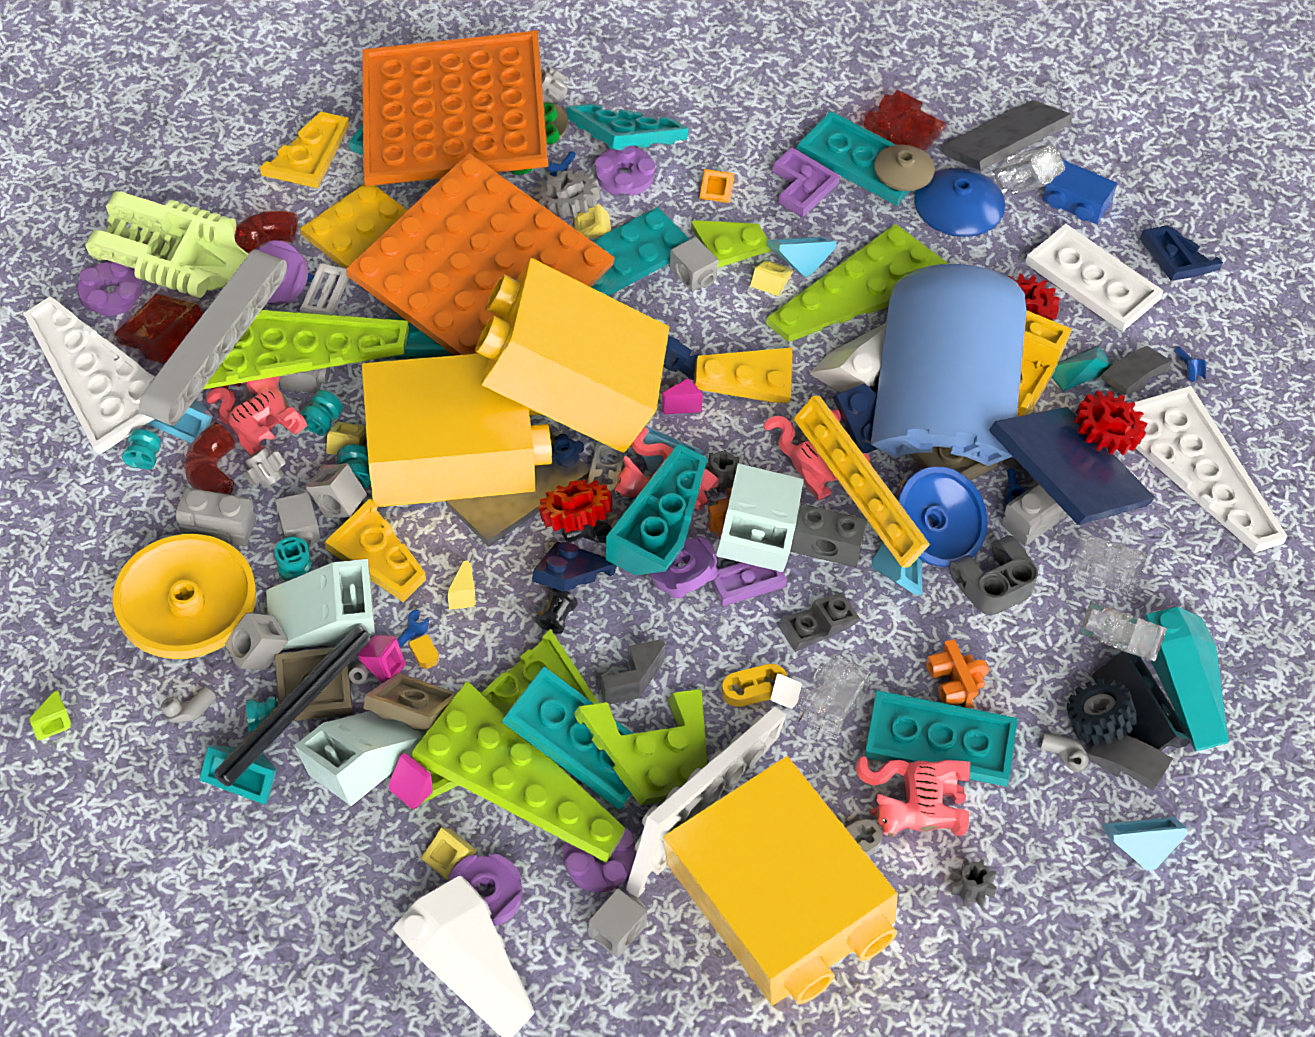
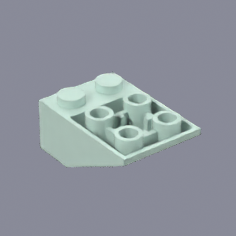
M738 463L716 556L783 572L791 549L804 479Z
M368 559L332 562L266 590L267 615L275 617L289 640L282 650L335 645L356 626L366 630L370 634V639L376 636Z
M368 711L322 723L294 746L308 775L352 806L393 773L403 753L412 757L414 748L428 731L414 730L407 723L395 719H382L375 712Z

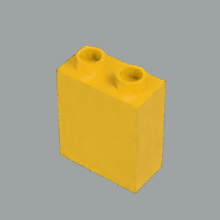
M530 258L517 280L502 274L495 284L486 306V310L498 315V317L492 315L481 332L475 349L477 353L488 358L482 386L625 453L656 412L669 326L533 258Z
M481 354L362 363L368 463L373 502L376 507L535 492L534 466L552 464L549 425H531L530 416L543 414L482 386L488 358Z
M785 756L663 836L667 866L771 1006L788 995H791L797 1004H803L812 1000L833 981L834 973L829 967L851 952H854L861 961L868 960L884 950L896 937L897 931L892 924L895 923L897 892L788 756Z

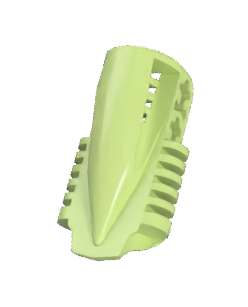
M115 191L106 205L109 213L107 220L109 226L107 230H93L85 244L89 255L93 259H106L134 268L135 277L138 279H146L147 282L157 283L163 287L167 286L172 290L177 289L181 293L188 292L189 295L197 298L203 297L207 290L213 291L218 288H224L249 255L235 242L236 221L233 218L221 217L220 214L210 213L207 210L200 211L198 207H190L188 204L179 203L175 200L168 201L165 206L119 191ZM127 222L132 224L130 228L126 227Z

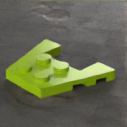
M700 689L674 692L667 699L678 726L673 728L620 735L608 702L579 706L574 712L575 718L580 725L585 723L594 735L591 740L599 750L604 749L615 763L614 771L640 805L664 802L673 788H681L687 783L688 778L695 769L700 768L702 770L707 765L703 700Z

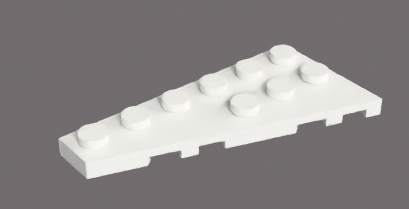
M51 296L23 313L93 449L99 455L128 437L133 430L140 429L154 420L141 414L139 411L142 394L155 378L154 375L147 372L119 348L100 336L89 325L83 323Z
M1191 386L1134 402L1136 404L1133 408L1134 411L1143 412L1144 415L1140 420L1147 422V426L1144 429L1146 435L1136 448L1141 454L1254 553L1284 544L1287 538L1285 531Z
M774 707L766 715H758L744 734L741 732L737 733L724 751L718 750L714 753L708 765L702 770L700 768L695 769L686 784L681 788H673L666 797L665 802L659 807L654 805L648 810L642 820V825L645 826L643 833L634 847L637 853L626 887L629 893L638 898L645 890L644 885L650 872L653 871L658 875L667 865L663 836L714 804L723 790L730 793L738 784V780L743 775L746 767L751 769L778 739L786 717L784 712Z

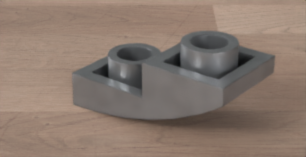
M1145 346L1117 361L1103 373L1101 379L1110 384L1111 388L1117 393L1127 395L1145 389L1150 377L1168 372L1172 361L1151 347Z
M838 593L814 600L809 610L782 617L778 627L793 650L797 652L847 630L858 623L860 618L845 595Z
M1123 734L1124 738L1118 740L1116 737L1111 738L1113 742L1111 744H1106L1105 740H1101V744L1094 745L1088 753L1089 760L1114 776L1118 777L1122 771L1152 791L1173 761L1172 757L1125 734Z

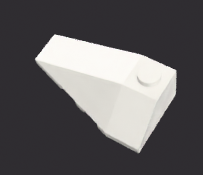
M886 323L829 352L810 372V375L840 393L864 383L876 392L879 384Z
M459 875L418 899L392 929L424 964L501 1037H513L535 1012L517 971L513 970L504 950L506 946L502 936L497 934L490 918L492 914L487 902L463 876Z

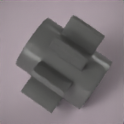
M726 450L716 452L715 454L709 453L706 469L719 479L718 486L716 487L719 493L721 490L733 486L737 464L740 459L739 457H734Z
M964 859L961 867L962 871L959 869H953L950 879L956 883L952 886L951 895L959 894L963 899V906L968 905L969 902H977L980 907H983L986 896L994 897L997 886L992 884L995 879L996 871H989L982 859L979 862H969L967 859Z

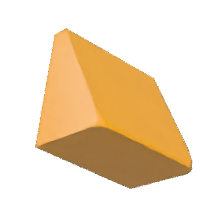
M704 169L699 199L729 203L735 178L734 173Z

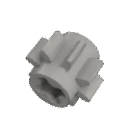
M549 67L548 71L541 70L544 101L556 104L561 102L568 91V86L563 83L567 77Z
M264 447L245 460L249 468L243 474L251 486L260 483L265 489L285 475L281 467L286 464V461L278 450L269 453L267 448Z

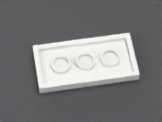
M1067 224L1063 225L1030 252L1025 262L1026 265L1122 332L1158 302L1163 293L1162 289Z

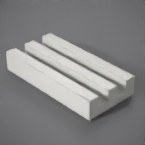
M320 263L302 303L300 313L334 315L349 280V277L346 276V268ZM325 273H330L317 305L311 306ZM337 275H340L338 282L335 286V289L332 293V296L329 300V303L325 309L324 305L327 301V298L330 294Z

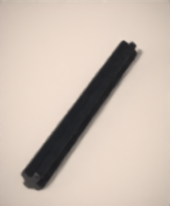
M360 626L354 627L215 769V778L224 786H231L370 642V634Z

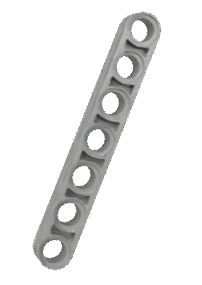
M256 249L250 252L146 388L139 403L141 414L171 426L181 419L284 280L287 271V262L285 260Z

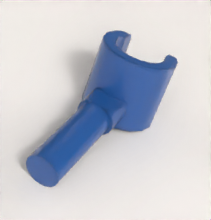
M570 151L561 164L550 162L548 168L549 175L554 177L557 176V171H567L570 163L576 157V153Z
M1180 346L1176 347L1174 352L1187 365V379L1189 381H1196V375L1206 379V360L1193 359Z
M1012 468L1007 470L1009 491L1005 498L1006 505L1012 501V496L1018 497L1026 491L1023 487L1018 486L1015 469Z
M418 609L409 613L407 629L397 639L400 648L413 636H422L428 631L429 617L423 622H416L420 615V610Z

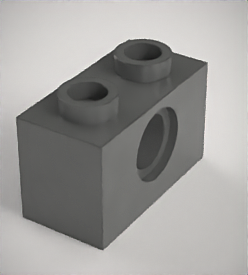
M801 504L790 552L856 568L864 541L867 519Z

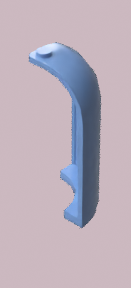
M940 264L911 271L895 284L888 306L871 445L893 458L913 453L932 452L933 447L951 448V454L968 457L987 466L1012 457L1007 449L991 434L989 429L995 421L1017 417L1026 322L1025 293L1015 280L983 267L964 264Z

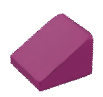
M689 378L685 379L662 393V412L664 414L702 412L703 394Z
M373 636L370 642L358 654L360 661L382 684L397 673H400L406 665L395 636Z
M403 753L389 782V790L411 809H416L433 793L431 773L408 754Z

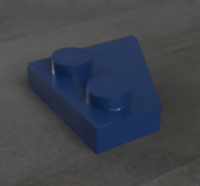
M1169 225L1145 229L1139 238L1170 281L1208 274L1220 270L1223 265L1222 260L1218 257L1210 260L1199 253L1200 245L1183 237L1180 232Z
M557 541L534 568L532 582L565 592L576 588L577 585L594 582L598 573L604 572L608 576H612L615 574L617 566L607 561L606 557L579 549L573 543Z

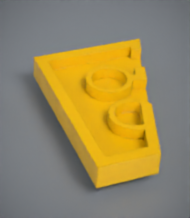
M320 111L298 132V137L289 146L284 144L277 151L278 156L271 162L266 161L260 166L261 176L319 188L350 126L349 118Z
M793 347L697 356L694 384L699 390L774 403H789L792 386Z
M371 498L325 541L326 550L342 561L368 559L371 581L403 603L426 581L425 571L405 544H402L393 533L391 525L379 514Z

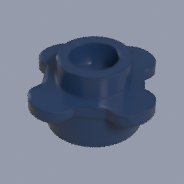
M567 434L557 435L555 443L551 447L552 460L562 467H570L576 464L580 457L579 453L584 451L583 442L573 441L568 438Z

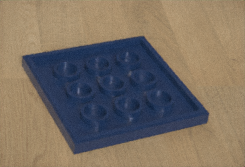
M1068 407L998 420L989 429L991 434L1077 525L1146 507L1155 499V496L1114 454H1109L1107 448L1103 447L1098 451L1096 450L1097 444L1095 442H1085L1088 436L1087 434L1078 433L1077 430L1080 425L1074 423L1076 415Z

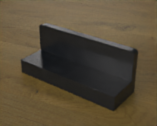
M1123 650L1093 673L1092 677L1096 684L1097 679H1103L1105 684H1107L1109 679H1113L1116 685L1121 682L1124 684L1125 689L1128 688L1137 714L1135 716L1137 721L1135 725H1131L1133 730L1129 734L1126 733L1128 736L1138 739L1160 751L1167 746L1182 748L1193 741L1140 655Z

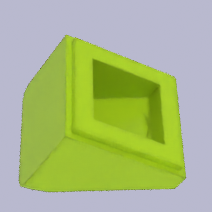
M58 690L54 691L29 718L37 740L45 739L72 726Z

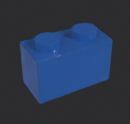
M1062 159L1046 183L1042 201L1049 203L1055 209H1063L1070 212L1080 220L1098 224L1113 201L1117 182Z

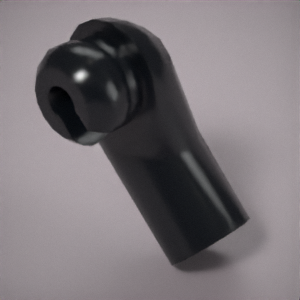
M597 520L595 526L584 525L581 531L565 532V529L561 528L563 537L569 543L581 538L597 543H606V536L612 530V527L602 520Z

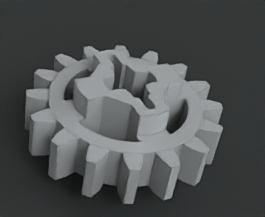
M573 169L562 172L557 171V176L547 175V181H539L538 187L533 190L534 200L555 215H560L561 219L570 216L577 217V212L579 211L587 213L588 206L595 207L597 205L596 200L601 198L598 179H594L592 173L585 175L584 170H580L578 173H574Z

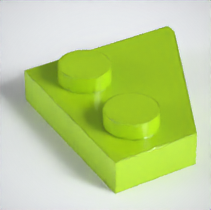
M691 221V229L695 236L718 259V268L771 251L767 246L768 238L757 223Z

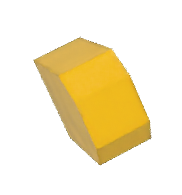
M428 634L408 642L409 648L420 667L428 669L437 665L439 653Z

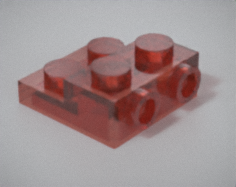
M896 90L892 96L889 94L884 95L880 102L879 110L877 112L870 111L863 125L867 130L896 145H910L926 152L945 130L946 122L921 111L922 101Z
M155 294L114 333V336L119 344L140 349L145 359L166 364L201 318L203 312L197 303Z

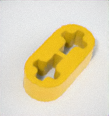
M765 664L731 673L723 680L722 698L727 704L734 707H743L770 700L774 686H771L769 682H765L766 676H771L773 680H776L777 674L787 677V673L781 666L776 664ZM738 684L740 689H744L743 694L738 695L736 691H732V685Z

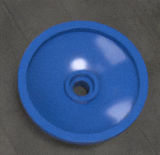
M947 168L936 171L930 183L915 192V207L922 220L933 229L951 236L971 237L986 233L1001 221L1005 211V199L997 184L987 176L971 169Z
M946 467L925 468L916 472L905 481L898 493L897 500L930 543L918 558L933 566L949 567L951 562L963 556L974 557L984 543L988 527L985 503L974 484L961 473ZM928 517L932 520L933 527L929 524Z

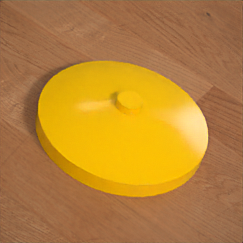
M174 535L147 545L127 561L114 585L113 608L120 629L136 647L149 654L168 659L195 658L224 647L230 634L245 614L253 613L256 604V585L249 563L232 545L207 535Z

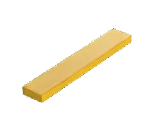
M813 395L793 418L900 566L910 567L930 543L822 398Z

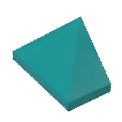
M1096 346L1059 361L1052 379L1063 392L1102 376L1113 363L1103 350Z
M208 746L199 780L266 805L277 770L262 753L231 786L227 787L215 778L214 771L237 747Z

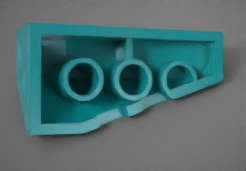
M678 443L606 536L607 561L633 575L665 572L684 547L705 472L707 457Z
M1178 606L1146 614L1138 636L1178 718L1193 740L1191 744L1195 752L1228 744L1229 738L1217 647L1202 617Z

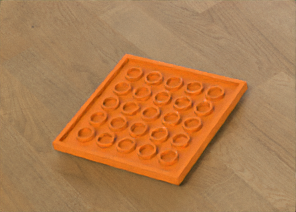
M538 30L362 49L363 167L365 186L440 179L468 153L495 172L548 167Z
M468 153L346 268V276L455 356L479 354L475 349L484 326L492 315L498 317V315L486 310L490 294L502 274L517 280L530 258H533L592 287L614 264L615 257Z

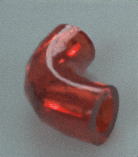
M279 210L262 211L248 216L236 225L235 242L248 254L270 241L294 243L298 230V215L296 212Z
M213 422L189 445L184 468L187 481L193 489L230 495L234 488V481L219 469L218 463L227 453L235 448V442L227 429L218 422Z

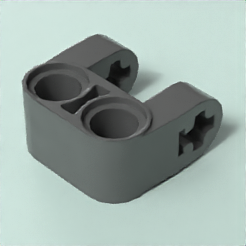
M1007 535L992 543L993 556L1000 565V567L984 574L978 564L968 555L951 562L949 565L950 574L954 582L980 612L987 615L998 614L1031 597L1035 587L1038 569L1023 547L1011 535Z

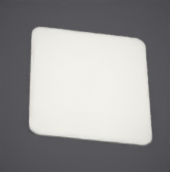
M777 674L771 701L792 709L798 702L802 683Z

